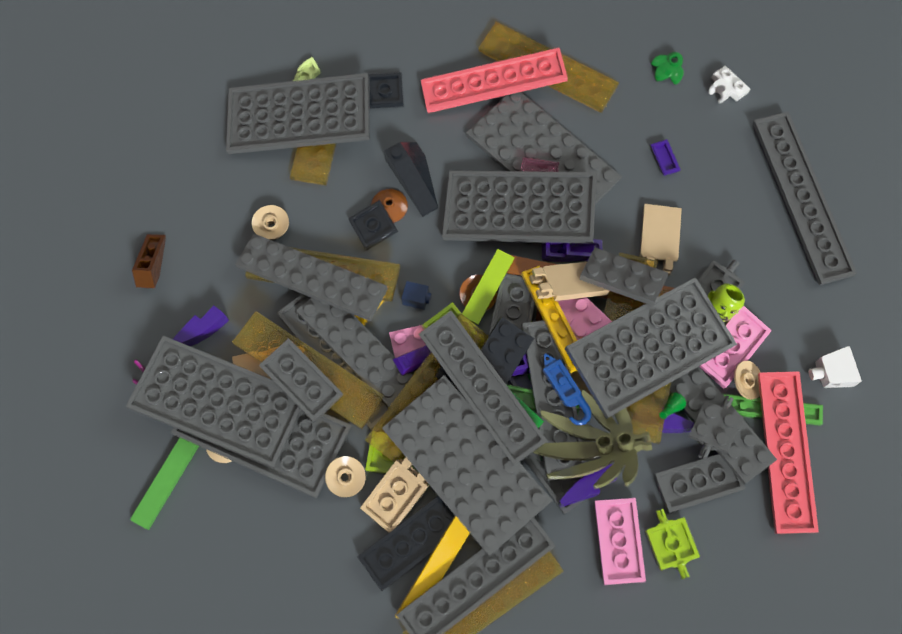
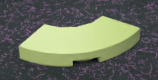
M313 57L301 64L293 81L315 79V77L321 74Z

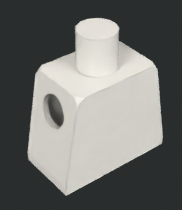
M850 346L820 357L815 362L817 368H812L808 371L810 379H820L824 388L854 387L862 382Z

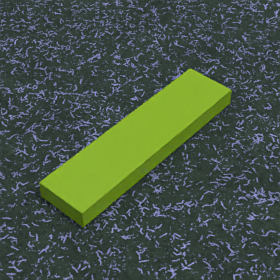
M497 249L462 313L467 320L479 325L515 257Z

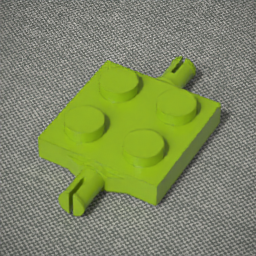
M664 509L658 510L656 513L660 524L645 531L660 571L670 567H677L681 579L690 577L685 564L690 560L699 558L700 555L686 519L684 517L678 520H668Z

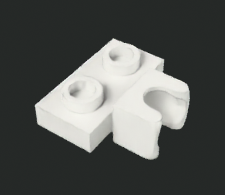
M724 66L711 77L715 82L710 87L708 93H719L721 98L718 99V103L724 102L729 96L737 102L748 94L750 88L730 69Z

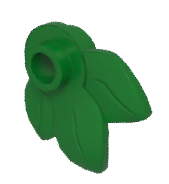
M671 52L668 55H658L651 62L654 67H657L655 72L656 81H662L669 77L675 85L681 81L684 71L681 67L683 57L680 53ZM676 58L678 61L673 63L671 59Z

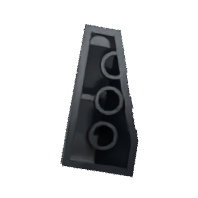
M399 142L384 150L387 164L421 216L423 217L438 209L426 156L417 142Z

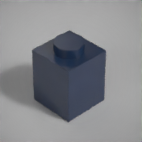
M406 281L402 295V304L425 310V306L430 304L432 293H429V286Z

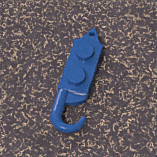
M544 354V369L542 371L562 403L567 407L579 405L584 412L583 419L576 420L570 417V421L575 425H585L591 418V409L582 396V392L562 361Z

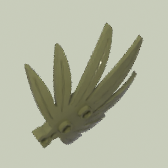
M585 390L581 392L591 409V414L610 433L587 424L575 425L567 417L541 410V416L563 432L581 439L596 441L545 443L533 453L554 459L572 461L592 460L546 474L547 478L569 479L597 472L614 463L593 485L594 488L598 489L609 484L622 470L624 485L629 486L638 473L637 452L640 450H652L649 432H644L641 435L634 434L632 422L626 408L614 414L618 422L617 424L612 416L607 419L605 418L595 399Z

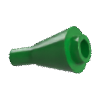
M676 392L669 394L664 409L659 413L660 418L666 419L670 414L683 410L686 407L685 398Z

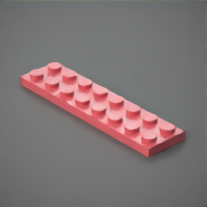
M555 48L422 79L421 84L427 112L431 113L566 82L568 78L560 48Z
M800 372L759 373L758 382L765 446L777 459L768 467L775 534L818 533Z

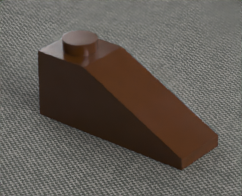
M146 235L132 268L137 288L156 287L161 272L166 241L165 235Z

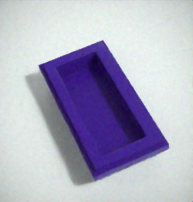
M668 139L650 144L663 176L681 171Z
M426 345L393 359L402 376L436 362Z

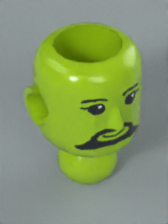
M729 283L722 284L715 291L711 290L708 294L709 300L723 322L729 321L738 314L745 303L742 291Z

